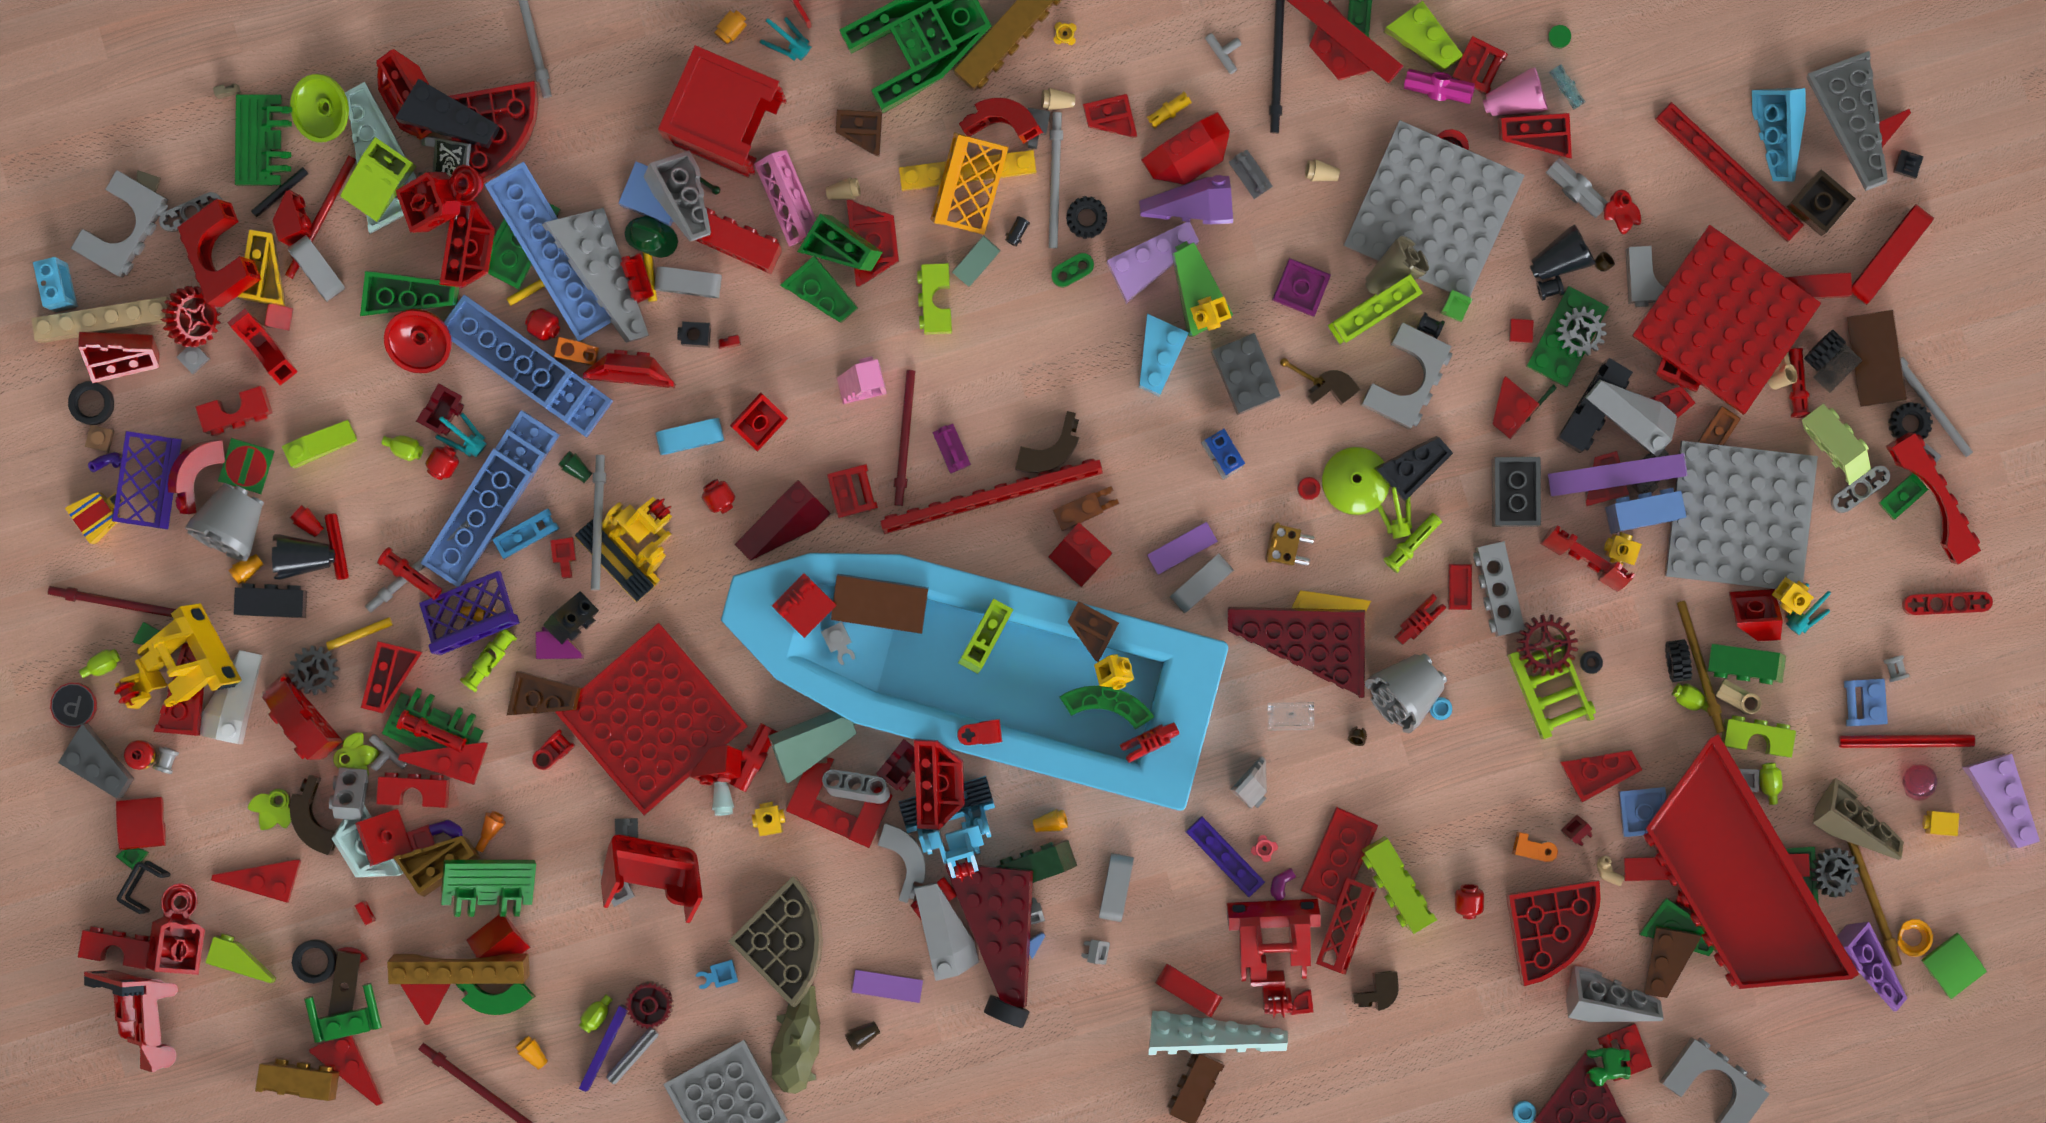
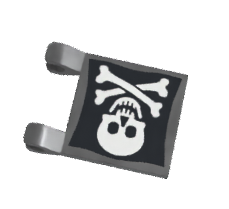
M434 136L425 137L421 140V145L434 147L432 172H446L451 177L453 171L458 166H469L471 144ZM419 172L418 177L423 175L424 173Z

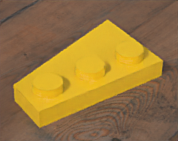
M1300 590L1291 608L1365 610L1366 613L1371 601Z

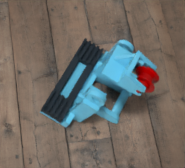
M986 776L964 782V806L950 820L965 816L966 822L961 823L962 829L945 834L950 850L945 852L939 830L917 828L916 796L898 801L907 833L918 831L923 853L927 852L930 855L933 854V849L939 848L943 862L948 864L952 878H960L961 882H963V878L966 876L973 879L972 874L979 871L974 853L976 855L981 853L979 846L984 845L982 835L986 834L987 838L992 837L985 811L995 808ZM965 858V862H964V863H961V864H960V863L957 861V860H960V859Z

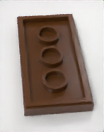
M1894 310L1847 317L1860 407L1907 400Z
M837 574L833 600L837 606L832 610L831 620L922 634L929 587Z

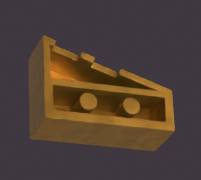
M464 836L446 840L423 849L420 848L404 855L394 856V859L417 894L424 897L442 885L444 860H478L480 858L469 839Z
M275 1058L273 1062L259 1064L255 1091L262 1092L267 1090L277 1092L278 1095L290 1094L301 1098L324 1101L335 1100L340 1072L332 1071L333 1067L319 1065V1068L310 1067L311 1063L297 1062V1065L289 1064L288 1059Z

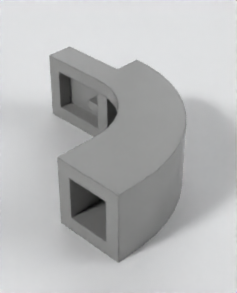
M885 823L878 846L891 849L903 858L907 873L899 901L908 903L909 898L914 899L915 896L914 887L917 886H914V881L921 884L924 883L926 873L925 859L920 846L910 834L896 826Z

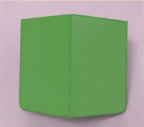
M1451 290L1441 310V314L1462 322L1473 299Z

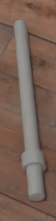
M518 0L536 68L534 72L535 78L540 84L543 98H549L552 96L548 83L550 77L548 70L544 67L528 0Z
M1053 112L1052 130H1050L1052 152L1048 248L1054 249L1058 248L1061 140H1063L1061 112Z
M1901 357L1905 379L1964 456H1969L1973 453L1971 448L1907 366L1909 363L1906 359Z
M596 455L595 472L593 473L595 489L591 590H600L603 494L607 475L604 473V455Z
M466 520L455 530L447 541L453 539L459 529L470 527L471 525H469L468 521ZM425 555L411 567L418 572L422 570L425 566L421 562ZM401 576L398 577L388 587H383L377 592L378 595L366 604L365 607L371 613L384 601L388 602L393 597L392 594L408 581Z

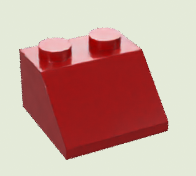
M1078 523L1048 557L1082 588L1112 555V552L1081 523Z

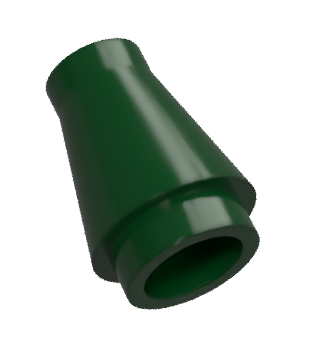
M571 451L558 464L562 471L583 483L592 475V472L586 467L579 456Z

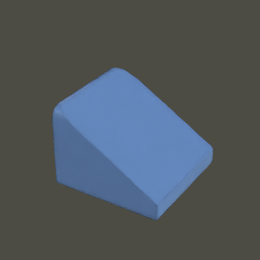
M1044 932L1030 938L1029 955L1032 959L1045 938Z

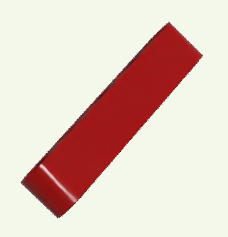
M1915 204L1852 284V294L1867 305L1926 231L1934 217Z

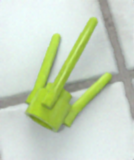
M1392 487L1397 519L1392 520L1391 525L1382 505L1377 509L1387 527L1388 534L1392 533L1393 539L1411 535V503L1409 497L1406 500L1405 520V518H1402L1396 487Z

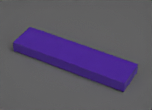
M1203 816L1186 831L1248 898L1265 883Z
M619 1005L579 1087L580 1090L585 1092L590 1090L628 1012L626 1006Z

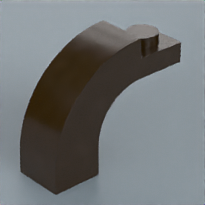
M1067 411L1061 436L1052 447L1045 450H1034L1021 446L1015 470L1027 473H1041L1053 470L1067 461L1079 441V437L1071 435V432L1076 433L1079 419H1075L1076 413Z
M309 775L308 779L304 778L300 788V791L303 792L302 795L292 794L290 802L291 822L295 832L307 846L320 853L333 855L336 845L331 838L335 831L321 826L315 819L312 810L313 800L321 778Z

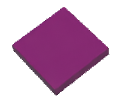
M1289 258L1272 301L1315 317L1331 274Z

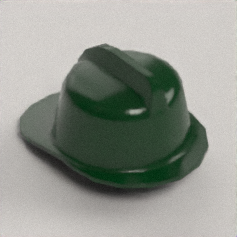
M652 217L635 218L626 226V241L637 250L654 257L663 258L670 256L677 249L678 238L674 230Z

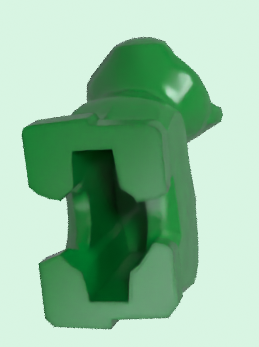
M1599 1048L1594 1051L1587 1050L1586 1054L1588 1057H1601L1603 1068L1594 1067L1587 1072L1590 1080L1596 1086H1603L1609 1079L1623 1078L1628 1080L1631 1077L1630 1067L1621 1066V1060L1630 1061V1051L1628 1049Z

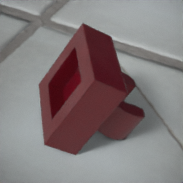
M1578 815L1561 829L1563 834L1576 845L1583 846L1584 843L1581 840L1586 835L1590 838L1592 837L1590 832L1592 827Z

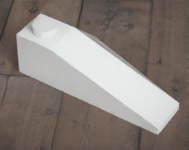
M239 650L233 660V664L242 681L233 688H224L214 692L202 712L201 736L243 744L263 655Z

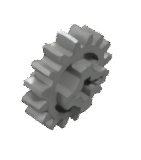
M1582 307L1580 312L1573 308L1572 315L1566 312L1564 314L1566 320H1559L1562 327L1557 328L1556 332L1561 333L1562 336L1557 338V340L1564 341L1561 348L1569 347L1570 355L1577 351V356L1580 357L1583 351H1585V354L1589 356L1591 355L1590 349L1595 352L1599 350L1596 345L1597 343L1604 344L1605 341L1601 339V336L1607 335V332L1602 331L1601 328L1606 323H1599L1598 320L1602 316H1593L1594 309L1587 313L1585 307ZM1583 317L1591 320L1593 323L1589 324L1585 322ZM1573 320V327L1567 332V326ZM1579 326L1581 329H1586L1587 333L1583 336L1576 333ZM1596 332V337L1594 341L1590 344V336L1592 333ZM1573 339L1579 342L1580 346L1574 345L1570 340Z

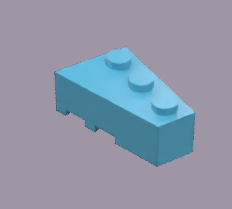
M1147 314L1139 388L1160 397L1189 332Z

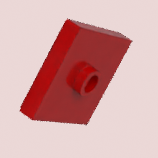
M398 808L355 823L370 866L393 859L394 856L413 852Z

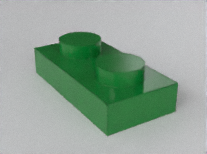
M1911 473L1878 504L1892 520H1895L1929 489L1915 474Z

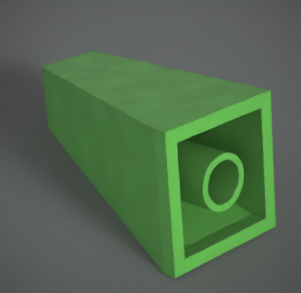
M1185 241L1175 247L1176 252L1172 253L1186 331L1189 332V337H1194L1205 331L1207 327L1197 329L1190 308L1199 305L1198 300L1211 296V299L1214 300L1223 297L1195 243L1188 244Z

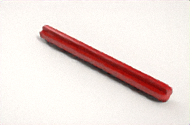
M1975 735L1839 736V747H1974L1976 739Z

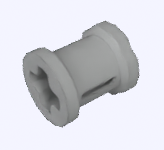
M1904 655L1883 660L1884 664L1888 666L1890 682L1910 677L1904 667ZM1895 663L1897 664V668H1898V671H1899L1898 674H1897L1896 669H1895V665H1894Z
M159 746L160 754L152 768L172 774L173 770L171 768L175 756H178L179 752Z

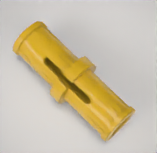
M1183 91L1169 103H1163V107L1147 116V119L1155 129L1170 117L1172 119L1176 117V113L1192 102Z

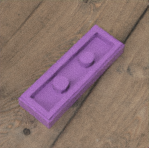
M1205 522L1149 553L1147 556L1159 575L1218 541L1208 523Z
M856 969L852 993L920 1003L923 980Z

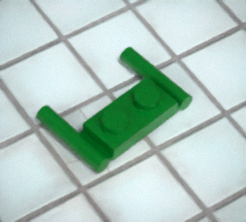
M371 983L362 985L367 1007L318 1018L313 996L304 998L315 1043L382 1028Z

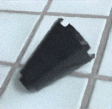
M1573 225L1531 260L1533 265L1530 266V269L1535 278L1540 276L1544 280L1591 267L1596 262L1576 225Z
M274 534L273 541H277V547H272L273 573H277L274 576L275 580L329 568L331 563H335V549H331L330 544L281 534Z

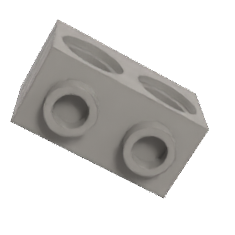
M339 767L338 776H334L333 790H335V793L329 799V809L333 810L334 818L362 820L369 783L367 770Z

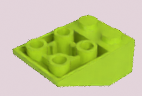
M375 137L361 156L340 197L378 222L396 197V190L405 184L416 166Z

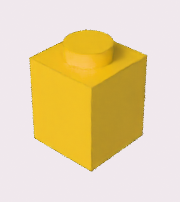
M1927 811V815L1923 816L1922 822L1925 833L1958 836L1959 813Z

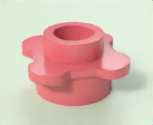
M1260 835L1257 844L1251 848V853L1260 856L1264 862H1269L1273 852L1278 849V845L1276 842L1269 841L1265 835Z

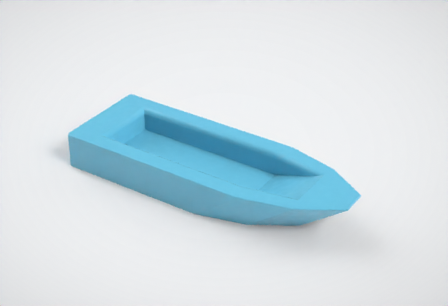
M808 553L734 575L721 617V621L776 680L855 724L911 739L938 740L948 749L1178 811L1184 810L1187 806L1228 652V644L1224 641L1087 605L1119 622L1099 661L1114 654H1117L1119 657L1129 658L1134 679L1126 683V687L1120 690L1136 697L1154 715L1153 719L1135 730L1124 717L1105 709H1088L1071 716L1059 698L1064 693L1076 688L1099 686L1094 664L1098 662L1094 660L1068 623L1078 603L1069 599L901 554ZM803 573L832 601L834 600L837 574L929 587L922 634L831 620V611L804 638L772 605ZM994 598L1014 610L983 668L977 674L958 664V661ZM840 622L843 623L852 643L846 646L855 654V659L852 660L850 654L845 653L842 656L844 665L838 662L837 650L832 653L830 652L821 631ZM1000 719L1003 742L985 745H964L958 740L957 732L962 726ZM1173 722L1176 724L1179 735L1170 739L1171 743L1128 763L1126 756L1141 747L1137 745L1124 751L1120 747L1121 743L1161 724L1163 727ZM966 728L965 733L961 736L966 738L967 742H970L971 737H974V732H970L969 728Z

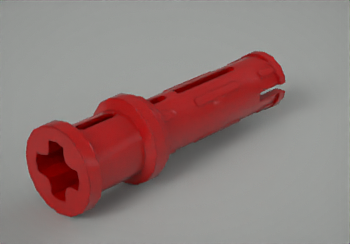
M1794 348L1788 351L1790 364L1794 366L1798 376L1797 381L1792 384V392L1789 395V399H1792L1793 410L1791 418H1803L1811 413L1808 407L1810 393L1806 391L1803 348Z
M388 547L383 551L377 561L380 566L384 565L390 569L395 577H403L431 597L432 600L438 598L442 592L441 587L409 566L408 560L397 556L392 552V548Z
M404 710L398 719L397 729L401 730L403 728L414 733L416 737L424 736L459 753L462 752L466 744L465 738L428 723L426 718L422 717L420 719L409 714L408 710Z

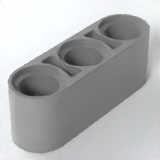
M306 235L287 248L326 302L345 289L337 275Z
M657 267L654 290L719 298L722 275Z
M1217 554L1175 591L1170 598L1185 614L1234 570L1220 554Z
M834 769L827 771L822 777V782L827 792L834 797L882 804L890 797V790L885 780L878 776ZM839 780L837 785L829 786L832 781ZM854 784H861L858 789H851ZM876 788H883L880 793H873Z
M1111 853L1099 918L1122 922L1134 857Z

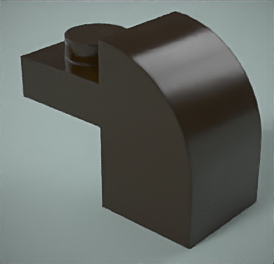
M1330 370L1319 376L1324 384L1321 386L1318 382L1309 389L1310 395L1307 399L1313 405L1330 391L1339 404L1342 405L1361 389L1348 374L1338 370Z
M1397 971L1372 973L1374 991L1352 993V1002L1358 1004V1007H1370L1372 1002H1376V1009L1378 1011L1391 1006L1396 1000L1399 991Z

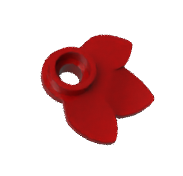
M1626 190L1615 191L1610 198V202L1606 203L1604 207V219L1615 220L1620 233L1624 235L1632 228L1633 224H1641V214Z

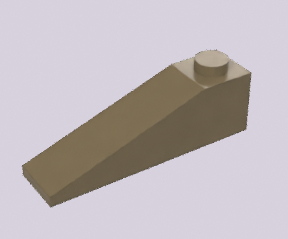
M1836 778L1832 780L1815 807L1813 824L1831 836L1897 860L1901 859L1904 841L1885 822L1880 823L1873 816V810L1869 806L1865 808L1856 799L1859 795L1853 789Z

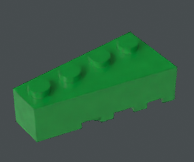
M365 271L360 316L457 305L459 288L439 285V279Z

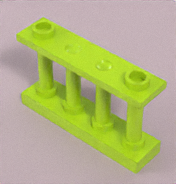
M1409 274L1378 295L1375 294L1327 326L1339 345L1343 342L1347 343L1423 294L1412 275Z
M1561 634L1553 636L1555 640L1564 639ZM1558 642L1545 647L1547 652L1551 650L1550 647H1553V645H1558ZM1565 646L1557 647L1554 653L1560 652L1562 657ZM1537 650L1531 653L1535 660L1544 658L1541 651ZM1516 651L1507 655L1541 739L1551 737V731L1554 730V727L1585 715L1587 721L1595 719L1593 716L1596 713L1592 701H1587L1570 659L1567 658L1566 660L1570 664L1569 668L1561 665L1562 673H1559L1554 668L1553 676H1550L1549 671H1546L1544 676L1539 674L1533 677L1532 675L1528 676L1524 667L1528 659L1519 660V657L1523 654L1520 655ZM1563 674H1569L1573 686L1543 698L1536 696L1534 691L1537 688L1536 685ZM1577 694L1582 707L1549 719V717L1545 719L1542 711L1545 709V706Z

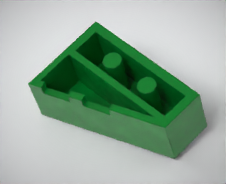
M821 213L797 251L867 271H872L883 253L832 215Z
M1712 644L1708 671L1714 673L1713 677L1727 679L1728 675L1737 676L1736 680L1750 682V678L1759 679L1761 684L1773 685V682L1783 683L1786 656L1776 652Z

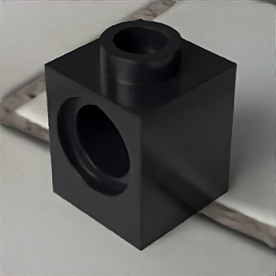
M682 321V327H678L677 340L681 341L682 346L710 348V323ZM691 329H698L700 331V336L697 340H690L688 338V333Z

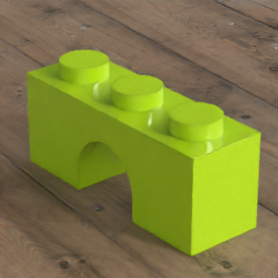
M949 263L921 265V270L917 271L918 284H922L923 292L918 293L919 307H923L924 315L919 316L920 329H924L925 335L952 334L951 309H940L932 301L936 291L950 289Z
M1732 715L1731 719L1724 720L1726 731L1722 732L1721 739L1726 747L1747 750L1749 739L1753 735L1759 734L1766 741L1765 754L1792 758L1796 731L1790 730L1791 725L1777 723L1776 727L1767 726L1768 721L1754 719V723L1745 722V717Z

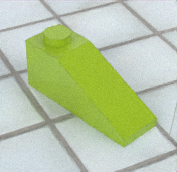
M349 420L298 438L283 445L282 449L290 466L296 469L358 440Z
M993 598L960 657L958 664L978 674L1014 609Z
M221 933V936L213 937L206 964L267 983L275 982L276 977L240 942L234 941V936Z

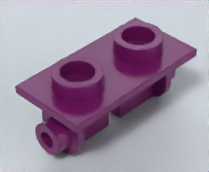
M953 423L932 432L950 474L971 465Z

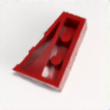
M1570 113L1498 118L1500 141L1572 159Z
M79 332L78 347L92 384L159 368L160 353L153 335Z
M377 641L361 708L384 713L423 652Z

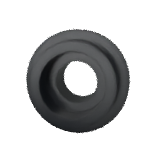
M1588 651L1581 656L1580 666L1584 672L1594 674L1601 670L1603 659L1599 653ZM1589 658H1592L1595 661V665L1593 667H1590L1587 664V660Z

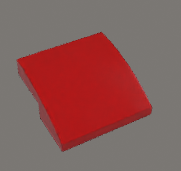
M162 797L116 801L117 836L120 850L166 846V824L163 821L164 800Z

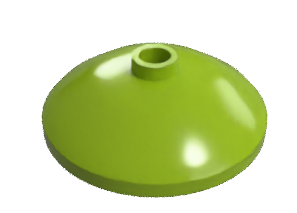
M323 74L308 75L302 78L294 87L290 107H292L291 116L299 132L314 142H328L337 138L345 129L349 116L348 101L342 87L333 78Z
M1362 447L1346 448L1332 456L1327 462L1322 475L1323 491L1331 505L1337 510L1350 515H1362L1378 508L1385 500L1390 485L1374 469L1385 463L1383 459L1375 452ZM1359 475L1361 481L1359 483L1354 482L1353 476Z

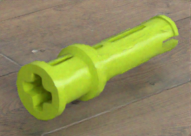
M1431 513L1404 543H1398L1395 551L1389 557H1385L1383 561L1394 572L1398 573L1400 571L1399 568L1408 559L1411 560L1413 558V552L1443 523L1441 519L1434 513Z

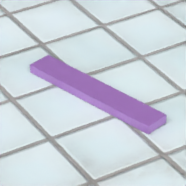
M1682 453L1548 474L1551 496L1553 497L1687 476L1685 455Z

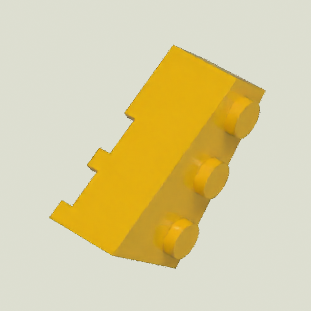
M249 230L244 258L254 260L261 280L240 294L238 298L286 307L274 235L272 233Z

